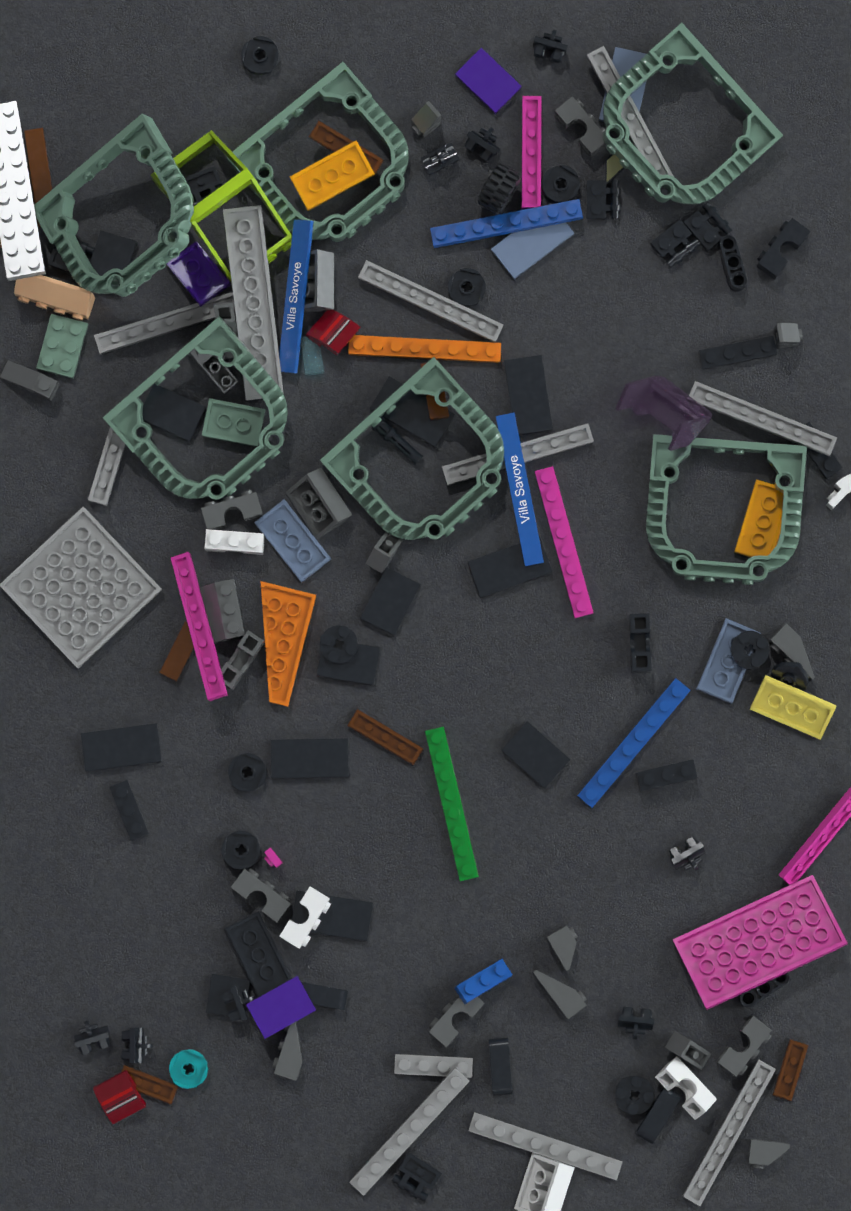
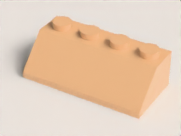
M43 275L18 279L15 284L14 294L20 302L28 304L31 301L36 303V306L39 308L47 309V307H50L58 314L65 315L66 312L72 314V318L81 321L83 318L89 319L95 297L92 292L84 288Z

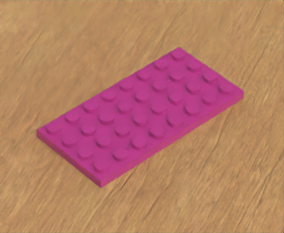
M813 875L673 939V943L706 1010L847 945V941Z

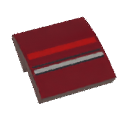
M327 310L305 336L319 347L323 345L337 356L361 327L339 312Z
M127 1070L93 1087L101 1107L112 1124L146 1107V1102L136 1090V1083Z

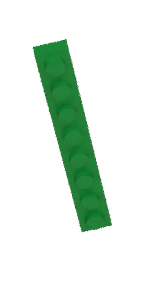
M444 727L427 730L425 734L459 880L464 881L479 877Z

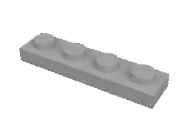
M111 427L88 497V501L104 506L108 504L126 445Z
M395 1054L394 1074L447 1076L456 1067L467 1078H472L473 1058Z

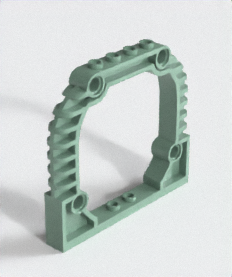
M683 23L679 24L653 47L648 54L612 85L604 101L603 119L606 130L603 132L602 137L607 145V150L620 159L619 163L622 167L630 170L633 179L645 187L644 190L650 197H654L658 202L662 203L670 199L683 204H700L711 200L783 136ZM666 58L670 60L671 65H665L663 63V59ZM699 61L713 76V81L718 86L721 85L724 88L727 97L734 100L748 117L743 121V135L738 137L732 144L733 155L708 178L698 184L682 185L671 175H660L630 142L629 127L621 118V112L626 99L656 72L659 71L666 74L671 72L677 64L693 65ZM609 132H616L618 138L610 137ZM739 143H744L747 150L740 149ZM660 188H666L668 195H663L660 192Z
M344 62L340 63L233 151V154L254 176L289 232H293L294 219L314 221L312 240L330 238L334 242H340L346 237L348 239L356 234L358 227L367 225L375 213L377 215L386 209V204L390 201L392 203L401 196L400 193L405 187L403 176L407 169L409 156L408 146L402 132L376 103L369 91ZM318 96L323 101L341 103L344 111L348 114L358 113L384 142L391 155V165L381 174L380 186L345 215L332 214L322 222L310 220L301 215L272 182L274 179L273 168L268 163H265L266 146L263 142L279 128L281 130L289 124L291 118L300 116L304 112L303 109ZM354 99L357 103L354 106H348L347 101ZM226 156L227 161L229 162V164H230V165L234 168V170L239 174V173H240V170H239V169L232 163V161ZM263 170L269 172L266 178L260 177L259 174ZM393 179H397L400 181V185L393 187L390 182ZM249 185L250 189L259 197L252 186ZM340 227L342 232L335 235L332 233V229Z
M144 114L138 116L34 205L38 222L50 243L56 246L73 279L82 288L92 293H114L122 297L134 293L141 284L150 280L152 275L158 270L163 269L170 260L178 257L180 252L189 244V235L187 233L192 224L190 222L191 216L194 214L193 195L171 156L172 151L151 117ZM123 151L136 154L139 162L154 169L168 194L171 203V217L161 227L158 241L123 270L118 268L111 269L103 276H100L93 269L75 236L79 225L76 220L72 219L75 204L72 194L85 183L91 181L98 172L105 169Z
M218 317L109 411L103 419L167 490L184 498L197 499L209 496L217 500L224 495L229 497L237 490L235 486L238 483L244 484L251 478L249 474L253 470L258 472L266 465L264 461L267 458L273 459L280 453L278 449L285 440L282 432L286 425L288 409L285 396L278 384L222 318ZM194 349L199 354L218 356L220 364L225 367L234 365L262 396L268 407L270 424L260 433L258 447L225 475L219 473L212 474L202 482L187 479L180 474L150 440L152 428L148 423L143 422V402L139 399V396L154 383L158 386L166 379L164 375L168 371L173 373L179 368L180 365L178 363ZM225 352L233 354L234 359L232 362L228 363L224 360ZM139 427L146 429L147 435L145 437H140L137 434ZM273 434L280 438V442L277 445H273L269 441L270 436ZM214 484L221 486L222 492L220 494L212 492Z
M433 357L320 461L387 533L408 540L424 537L439 539L443 535L448 537L455 530L453 526L456 523L462 524L469 518L467 514L472 509L476 511L483 505L481 501L486 496L490 499L497 492L496 487L499 486L502 479L499 471L504 459V443L495 424L436 358ZM410 390L416 395L434 396L436 403L442 407L451 405L479 435L485 445L487 462L477 472V484L442 516L429 515L420 523L403 520L391 510L368 484L369 471L365 466L360 465V446L355 441L371 425L373 427L377 426L382 421L380 417L384 413L390 414L396 408L394 404ZM442 392H448L450 395L449 400L445 403L439 400V395ZM357 469H362L364 472V477L361 480H357L354 477V472ZM489 473L496 474V483L489 484L486 477ZM436 524L440 527L438 535L430 533L431 525Z
M653 434L646 531L649 543L655 553L662 560L671 564L673 572L678 576H684L685 580H696V577L703 578V581L715 582V579H723V583H734L735 580L742 581L744 585H753V582L763 581L767 577L768 572L780 568L792 557L799 542L807 446ZM691 448L713 449L715 453H725V450L733 451V454L744 455V452L767 454V462L777 474L774 482L775 487L779 492L783 493L780 536L776 547L768 556H753L745 564L696 560L694 555L687 550L675 549L666 532L669 484L677 481L679 477L678 466L684 459L690 456ZM672 469L675 475L668 478L665 476L664 471ZM781 478H787L790 484L786 487L781 486L779 483ZM684 561L687 567L684 570H679L676 567V563ZM761 567L764 573L762 576H755L753 569Z

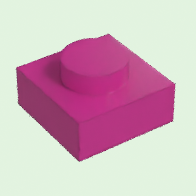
M271 847L264 852L267 855L264 859L271 867L275 865L277 868L283 863Z

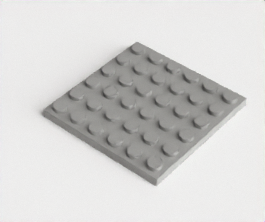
M84 507L73 515L0 584V587L78 669L162 591L155 581Z

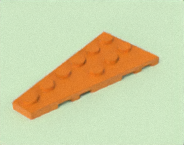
M261 581L269 702L288 707L316 595Z

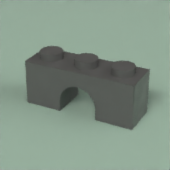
M572 96L555 110L554 115L566 129L573 124H580L585 128L586 133L579 139L578 144L591 158L606 146L602 137L605 129L599 128L596 125L597 121L591 113L587 114L582 102L579 99L575 100Z
M252 490L241 493V496L234 498V496L225 497L223 502L220 503L215 501L205 503V507L201 508L208 530H218L227 527L225 515L232 509L241 511L245 521L263 516L257 493H252Z
M249 630L237 645V649L230 660L221 669L225 685L234 690L265 643L264 640Z
M251 868L249 871L244 869L231 888L245 899L254 891L263 892L266 895L267 903L262 912L278 923L291 905L288 902L290 898L283 892H280V894L273 890L275 886L267 880L264 883L259 880V874Z
M457 993L454 996L456 1001L452 1005L448 1003L441 1011L444 1013L440 1019L435 1018L430 1023L429 1027L431 1029L429 1032L447 1047L459 1033L452 1025L453 1015L457 1012H465L470 1017H473L485 1004L479 997L464 1004Z
M752 1015L740 1030L748 1039L746 1049L737 1052L728 1046L716 1061L736 1077L738 1074L742 1075L748 1068L747 1062L750 1058L752 1060L756 1058L760 1052L758 1050L762 1043L765 1045L772 1036L770 1035L772 1030Z

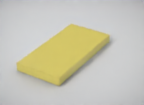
M765 675L750 710L821 740L837 705Z

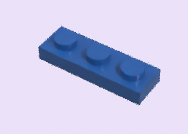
M503 959L457 985L454 989L463 1003L467 1004L507 980L513 974Z

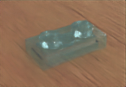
M307 336L301 337L305 376L323 374L324 367L321 347Z

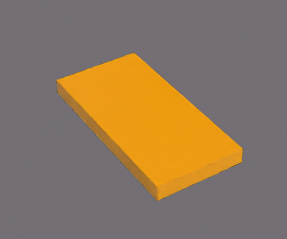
M356 140L290 176V179L309 211L375 175Z
M756 479L734 553L750 558L758 555L768 556L776 547L781 528L783 493L779 492L775 485Z

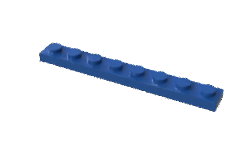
M576 199L433 227L430 230L433 246L438 248L581 220L583 215L580 200Z
M675 678L577 796L593 808L690 692V689Z

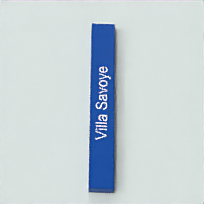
M294 219L279 354L281 372L298 373L314 221Z
M515 413L496 416V422L504 443V463L524 565L526 567L544 563Z

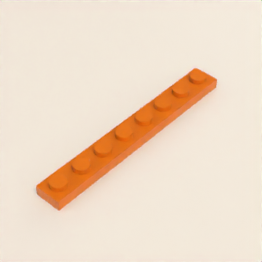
M355 335L349 341L348 355L432 359L435 357L436 360L500 363L501 343Z

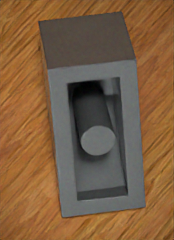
M430 101L426 102L411 119V129L417 136L421 135L424 139L441 125V114Z
M777 323L773 329L776 349L798 346L800 340H803L801 328L798 329V324Z
M385 532L373 548L365 564L383 573L404 539Z
M567 925L546 937L565 971L570 969L577 943L575 938L578 937L572 927L568 928Z
M674 1031L665 1048L700 1070L703 1069L711 1056L710 1052Z
M749 1138L747 1162L752 1164L751 1167L763 1169V1165H770L790 1149V1144Z

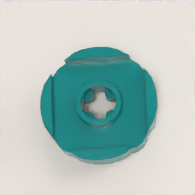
M182 1050L170 1062V1076L179 1087L185 1089L197 1087L207 1077L208 1062L196 1050ZM190 1063L194 1072L186 1074V1070L183 1067L184 1065L188 1066Z

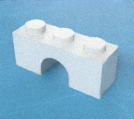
M206 529L205 550L213 552L235 551L244 554L263 555L265 536L263 533Z
M309 887L300 902L309 911L308 920L303 924H297L289 920L279 937L299 949L301 946L306 947L311 938L308 934L312 929H317L321 922L318 919L322 912L326 914L331 905L329 903L330 898Z
M677 1056L667 1063L655 1076L668 1091L673 1087H679L683 1090L686 1101L682 1107L695 1120L703 1115L717 1100Z

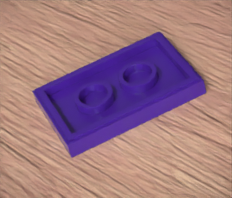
M482 48L455 73V76L495 114L522 88Z
M197 241L183 250L178 257L173 258L166 264L200 307L231 285Z
M298 976L246 1004L265 1039L316 1011Z

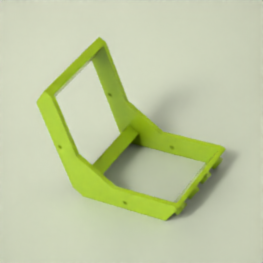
M211 130L173 159L178 168H181L215 143L240 170L239 174L195 205L194 214L190 220L192 223L191 227L205 244L231 283L229 270L198 226V222L251 185L286 236L267 250L268 263L277 258L276 254L283 250L285 252L291 248L292 235L251 172ZM155 172L152 173V180L169 199L168 194L165 188L163 187L161 181L159 180L158 176Z

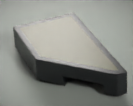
M611 154L605 160L606 185L625 169L619 163L620 159L615 154Z

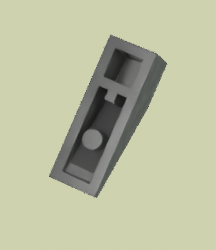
M9 360L0 378L51 402L60 385L57 380Z
M537 970L533 971V974L567 1019L587 1006L585 1003L587 999L581 991L577 992L575 989Z

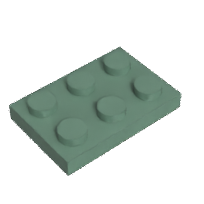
M51 314L36 369L74 379L89 324Z
M209 398L202 437L258 447L266 410Z

